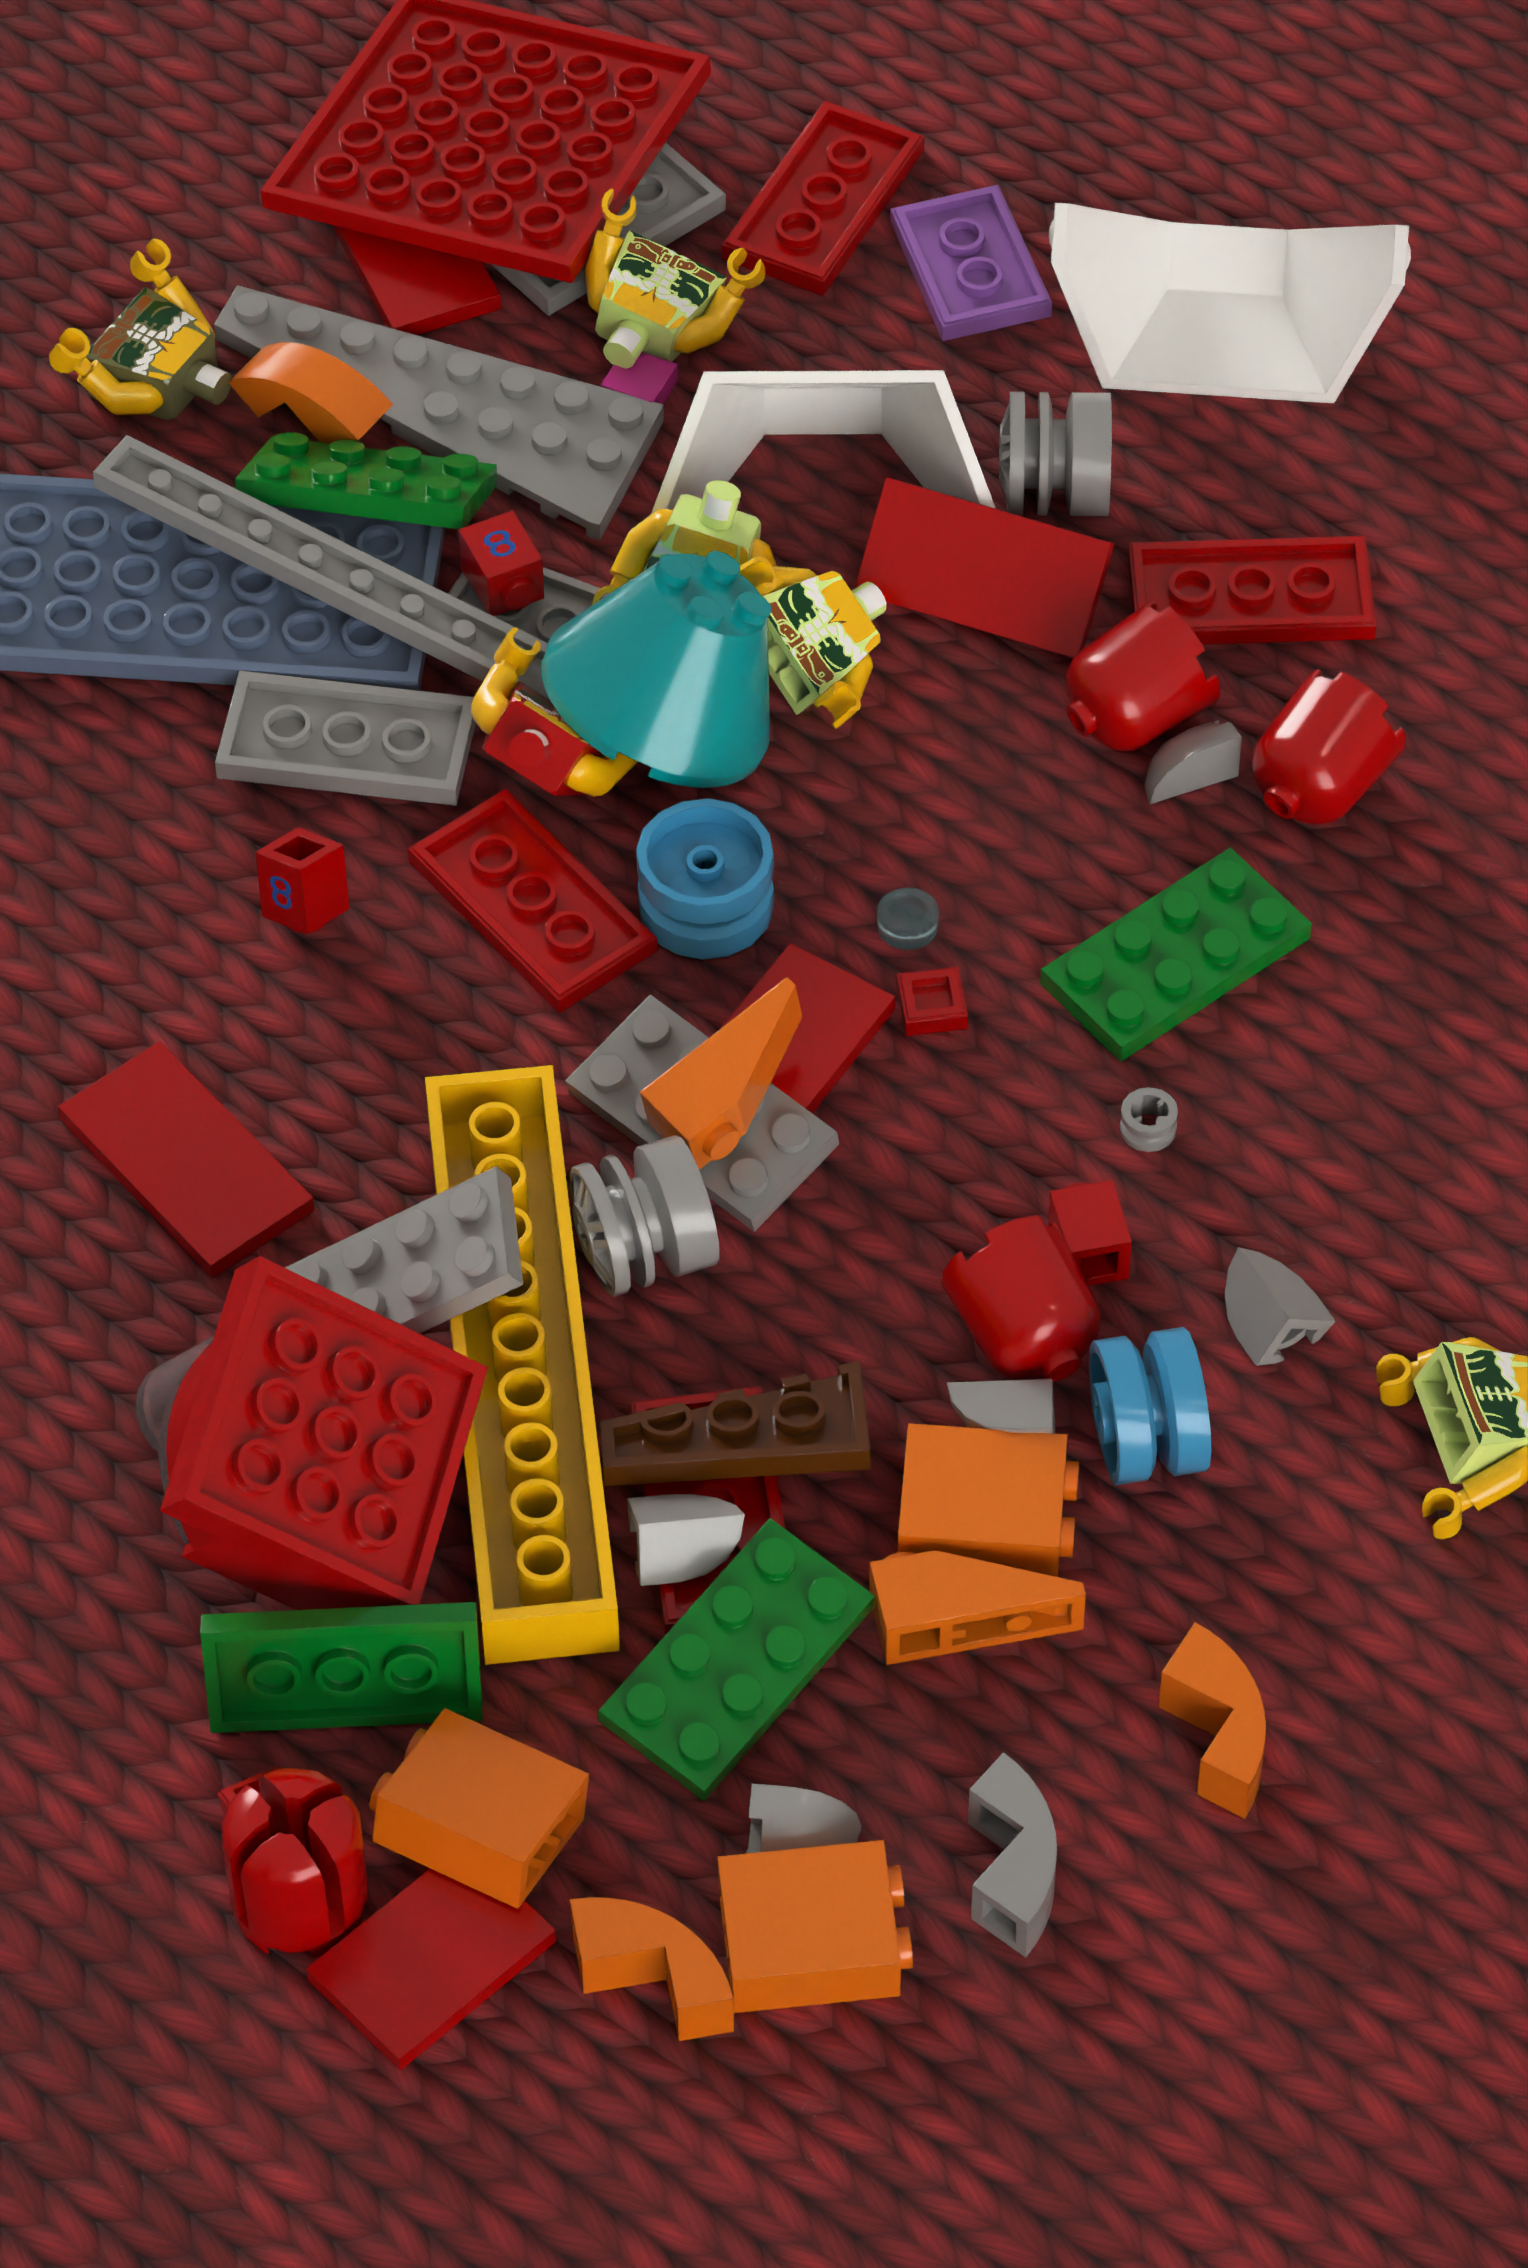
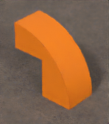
M278 342L263 347L228 382L258 418L286 403L316 439L324 443H332L338 440L358 441L393 405L372 382L345 362L317 348L293 342Z
M1194 1622L1162 1671L1159 1708L1216 1736L1200 1760L1197 1795L1246 1819L1253 1806L1261 1779L1266 1735L1263 1702L1254 1678L1239 1656L1222 1639Z
M606 1897L570 1899L572 1937L584 1994L666 1980L679 2041L734 2032V2002L727 1977L715 1955L693 1931L675 1918L640 1903Z

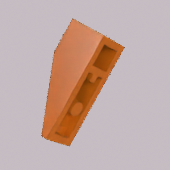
M786 977L640 1091L648 1124L663 1139L674 1135L681 1137L690 1149L699 1170L710 1161L720 1160L730 1154L737 1146L740 1138L746 1134L803 1017L796 985Z
M937 1550L917 1554L907 1551L897 1552L883 1560L872 1561L869 1565V1592L875 1595V1606L872 1611L886 1665L1083 1630L1086 1593L1082 1582Z

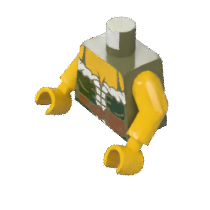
M154 238L147 244L146 250L156 265L150 264L146 261L144 255L137 251L131 258L130 270L138 280L144 282L153 281L157 288L153 291L144 287L91 347L89 339L81 330L67 328L59 337V343L51 350L49 361L53 369L60 373L77 372L79 374L77 381L87 390L88 396L98 400L112 414H148L170 420L176 418L195 396L214 405L221 404L230 391L231 386L228 382L232 377L228 372L217 368L214 330L178 276L171 278L165 270L171 259L170 249L162 240Z

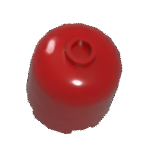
M1151 600L1084 647L1073 658L1066 673V689L1070 704L1066 707V713L1071 724L1080 735L1087 737L1091 734L1095 740L1112 750L1134 751L1148 745L1205 711L1220 698V685L1217 675L1214 674L1206 679L1203 669L1196 658L1205 652V649L1190 626L1174 609L1168 607L1159 613L1157 612L1156 602Z
M1314 670L1262 734L1252 751V774L1263 793V800L1267 807L1284 819L1292 818L1311 825L1333 823L1343 817L1406 748L1404 729L1400 727L1398 730L1393 731L1391 725L1383 717V713L1389 707L1385 700L1366 684L1347 673L1340 672L1334 680L1322 677L1321 670Z
M1039 1215L1014 1219L990 1229L984 1234L989 1243L988 1246L976 1252L968 1260H966L962 1251L952 1257L942 1272L941 1284L986 1359L1002 1376L1011 1380L1052 1379V1382L1069 1377L1080 1368L1082 1364L1081 1358L1090 1349L1092 1341L1097 1339L1101 1313L1098 1303L1063 1234L1055 1222L1051 1223L1050 1226H1046Z

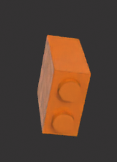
M908 1423L898 1530V1552L907 1551L917 1554L937 1550L1058 1577L1059 1557L1073 1558L1075 1517H1062L1063 1500H1077L1079 1461H1066L1068 1434L1014 1433L995 1429Z
M444 1708L428 1730L420 1728L413 1735L406 1749L404 1761L394 1774L385 1772L378 1780L369 1803L370 1809L375 1811L373 1842L518 1909L583 1822L589 1773Z
M884 1840L717 1856L718 1892L734 2013L900 1996L901 1969L913 1968L912 1945L909 1927H896L893 1908L904 1907L902 1873L900 1865L887 1866Z

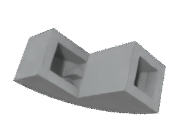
M1003 1752L969 1789L968 1824L1004 1849L972 1885L971 1919L1026 1958L1041 1937L1053 1905L1057 1860L1056 1831L1047 1802L1037 1785L1017 1762Z

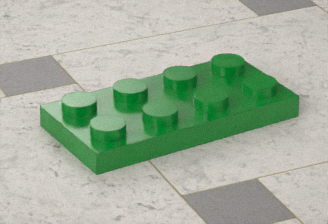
M289 432L272 436L235 478V489L273 506L461 529L466 527L495 489L497 484V464L478 462L476 457L468 454H451L444 458L421 455L418 449L412 447H394L389 450L365 448L362 442L356 440H338L332 443L309 441L306 435Z
M1230 847L1041 968L1040 985L1110 1053L1122 1062L1309 940L1312 923Z
M769 1518L598 1710V1721L701 1800L705 1801L875 1606V1595Z
M476 1602L201 1614L200 1636L211 1733L433 1723L444 1708L470 1720L483 1721Z

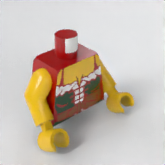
M512 628L494 654L496 664L491 666L471 704V714L474 721L486 733L482 749L555 796L587 794L596 797L606 794L638 761L620 752L617 753L614 760L605 756L588 744L565 722L548 698L523 682L518 681V676L523 675L528 670L539 653L541 644L540 641L536 640L531 650L520 648L513 638L518 628Z

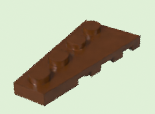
M860 1360L838 1365V1375L810 1382L807 1373L780 1379V1389L746 1397L742 1388L717 1394V1399L709 1406L693 1410L680 1402L600 1421L604 1486L871 1469L870 1442Z

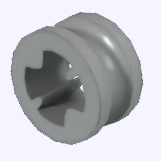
M1140 1088L1129 1093L1123 1100L1121 1107L1120 1132L1124 1141L1134 1149L1145 1152L1160 1151L1169 1146L1175 1139L1177 1131L1178 1107L1176 1101L1170 1094L1157 1088ZM1142 1114L1156 1115V1125H1143Z

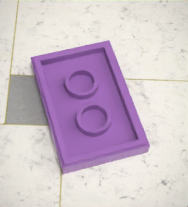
M999 185L890 209L891 226L942 341L1052 317V301Z

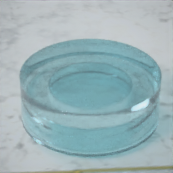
M899 888L889 892L880 900L877 907V930L880 937L887 944L904 950L918 949L929 944L937 935L939 908L935 899L927 892L916 888Z

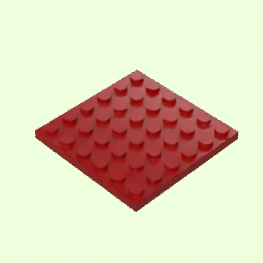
M397 0L260 190L263 208L573 283L589 258L597 230L603 231L606 220L601 206L603 196L608 190L614 189L613 199L608 209L611 213L618 215L710 76V55L471 0Z

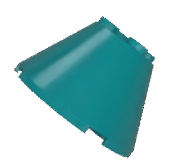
M711 551L706 557L695 554L662 555L657 563L563 624L554 632L541 661V676L545 691L565 722L588 744L612 760L620 752L640 763L650 766L651 769L648 777L675 785L706 788L736 783L755 771L763 759L770 741L768 617L771 613L770 603L760 595L757 589L745 577L739 574V563L726 553Z

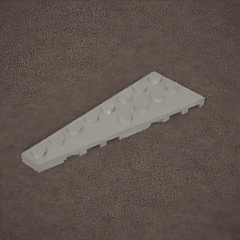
M239 285L236 286L214 323L216 341L250 359L263 347L278 342L300 343L335 356L361 373L392 402L393 405L380 418V420L391 425L392 434L436 457L444 458L451 454H468L476 457L478 462L497 464L496 489L508 495L514 490L539 503L542 513L553 519L562 515L585 527L587 537L599 541L603 537L664 422V404L652 403L625 393Z

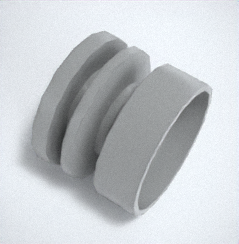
M1009 392V404L1000 424L999 483L1007 502V512L1023 515L1024 489H1036L1037 515H1047L1052 489H1064L1066 506L1070 516H1109L1112 455L1111 393L1071 392L1066 418L1054 419L1052 403L1048 392H1039L1038 418H1025V392Z
M677 1135L636 1147L633 1154V1179L630 1178L620 1160L614 1155L602 1158L600 1175L595 1167L588 1162L571 1168L569 1173L570 1190L573 1200L572 1212L576 1232L588 1262L593 1266L605 1292L611 1297L628 1293L631 1287L630 1273L641 1287L644 1288L652 1285L655 1280V1253H658L669 1272L676 1277L714 1266L719 1261V1239L709 1196L690 1149L684 1140Z

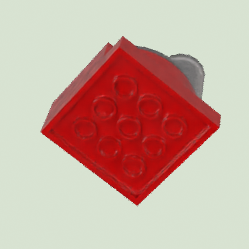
M258 1256L235 1269L215 1334L161 1363L147 1373L137 1390L135 1411L140 1430L150 1445L159 1451L160 1475L165 1494L160 1512L173 1518L185 1543L182 1557L295 1610L420 1605L488 1367L262 1256Z

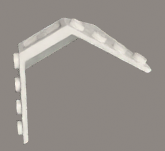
M1055 203L1054 220L1049 228V242L1052 248L1051 264L1102 388L1335 403L1403 289L1406 270L1411 259V249L1408 243L1409 225L1285 230L1177 223L1069 203Z
M944 370L704 371L652 513L657 509L673 510L680 495L689 494L703 499L706 485L713 480L728 482L764 435L882 434L924 488L995 508Z

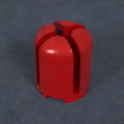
M281 1768L259 1777L261 1795L246 1785L231 1800L223 1818L222 1848L232 1912L244 1937L263 1952L269 1954L268 1947L287 1953L310 1951L311 1958H317L324 1955L362 1924L361 1915L368 1901V1878L360 1812L353 1799L343 1795L342 1786L329 1776L314 1770Z

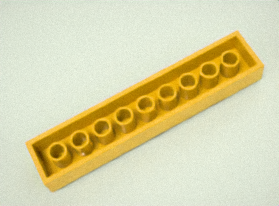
M553 1065L425 1077L436 1195L495 1166L511 1177L523 1278L522 1286L449 1320L452 1350L488 1367L463 1453L485 1665L620 1651L618 1606Z

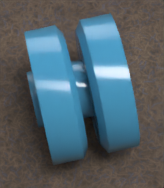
M707 798L682 801L659 812L643 828L636 848L639 878L637 884L638 905L641 922L657 937V944L676 955L701 960L728 957L752 946L768 929L774 910V887L772 882L774 854L770 833L756 815L735 803Z
M1185 1327L1151 1332L1143 1348V1360L1138 1348L1126 1336L1092 1341L1089 1349V1378L1093 1417L1104 1465L1113 1484L1121 1485L1147 1481L1155 1468L1157 1453L1161 1463L1173 1476L1207 1471L1211 1461L1210 1418L1202 1369L1190 1332Z

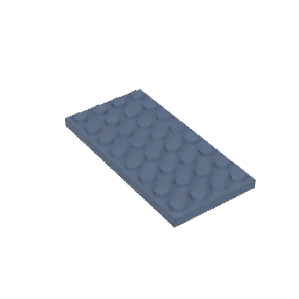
M0 474L1 671L236 685L240 670L420 691L426 657L425 652L94 488V479ZM270 505L437 588L446 530L444 527Z

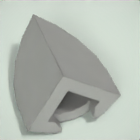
M1219 720L1211 721L1189 728L1164 742L1150 760L1144 788L1149 805L1237 777L1239 775L1242 737L1233 724L1230 722L1220 724Z
M1237 1248L1228 1268L1225 1286L1227 1318L1237 1340L1253 1363L1259 1366L1284 1361V1356L1280 1350L1292 1346L1305 1336H1307L1312 1344L1320 1340L1336 1321L1315 1292L1300 1276L1281 1262L1257 1251Z
M1052 1379L947 1382L952 1408L966 1427L995 1429L1013 1433H1055Z
M670 1494L627 1498L630 1532H637L638 1561H635V1568L640 1586L679 1583L704 1576L727 1560L741 1538L745 1514L735 1504L722 1499L696 1494Z
M752 1784L749 1807L751 1827L746 1854L857 1843L862 1826L857 1813L843 1801L822 1792L789 1786Z

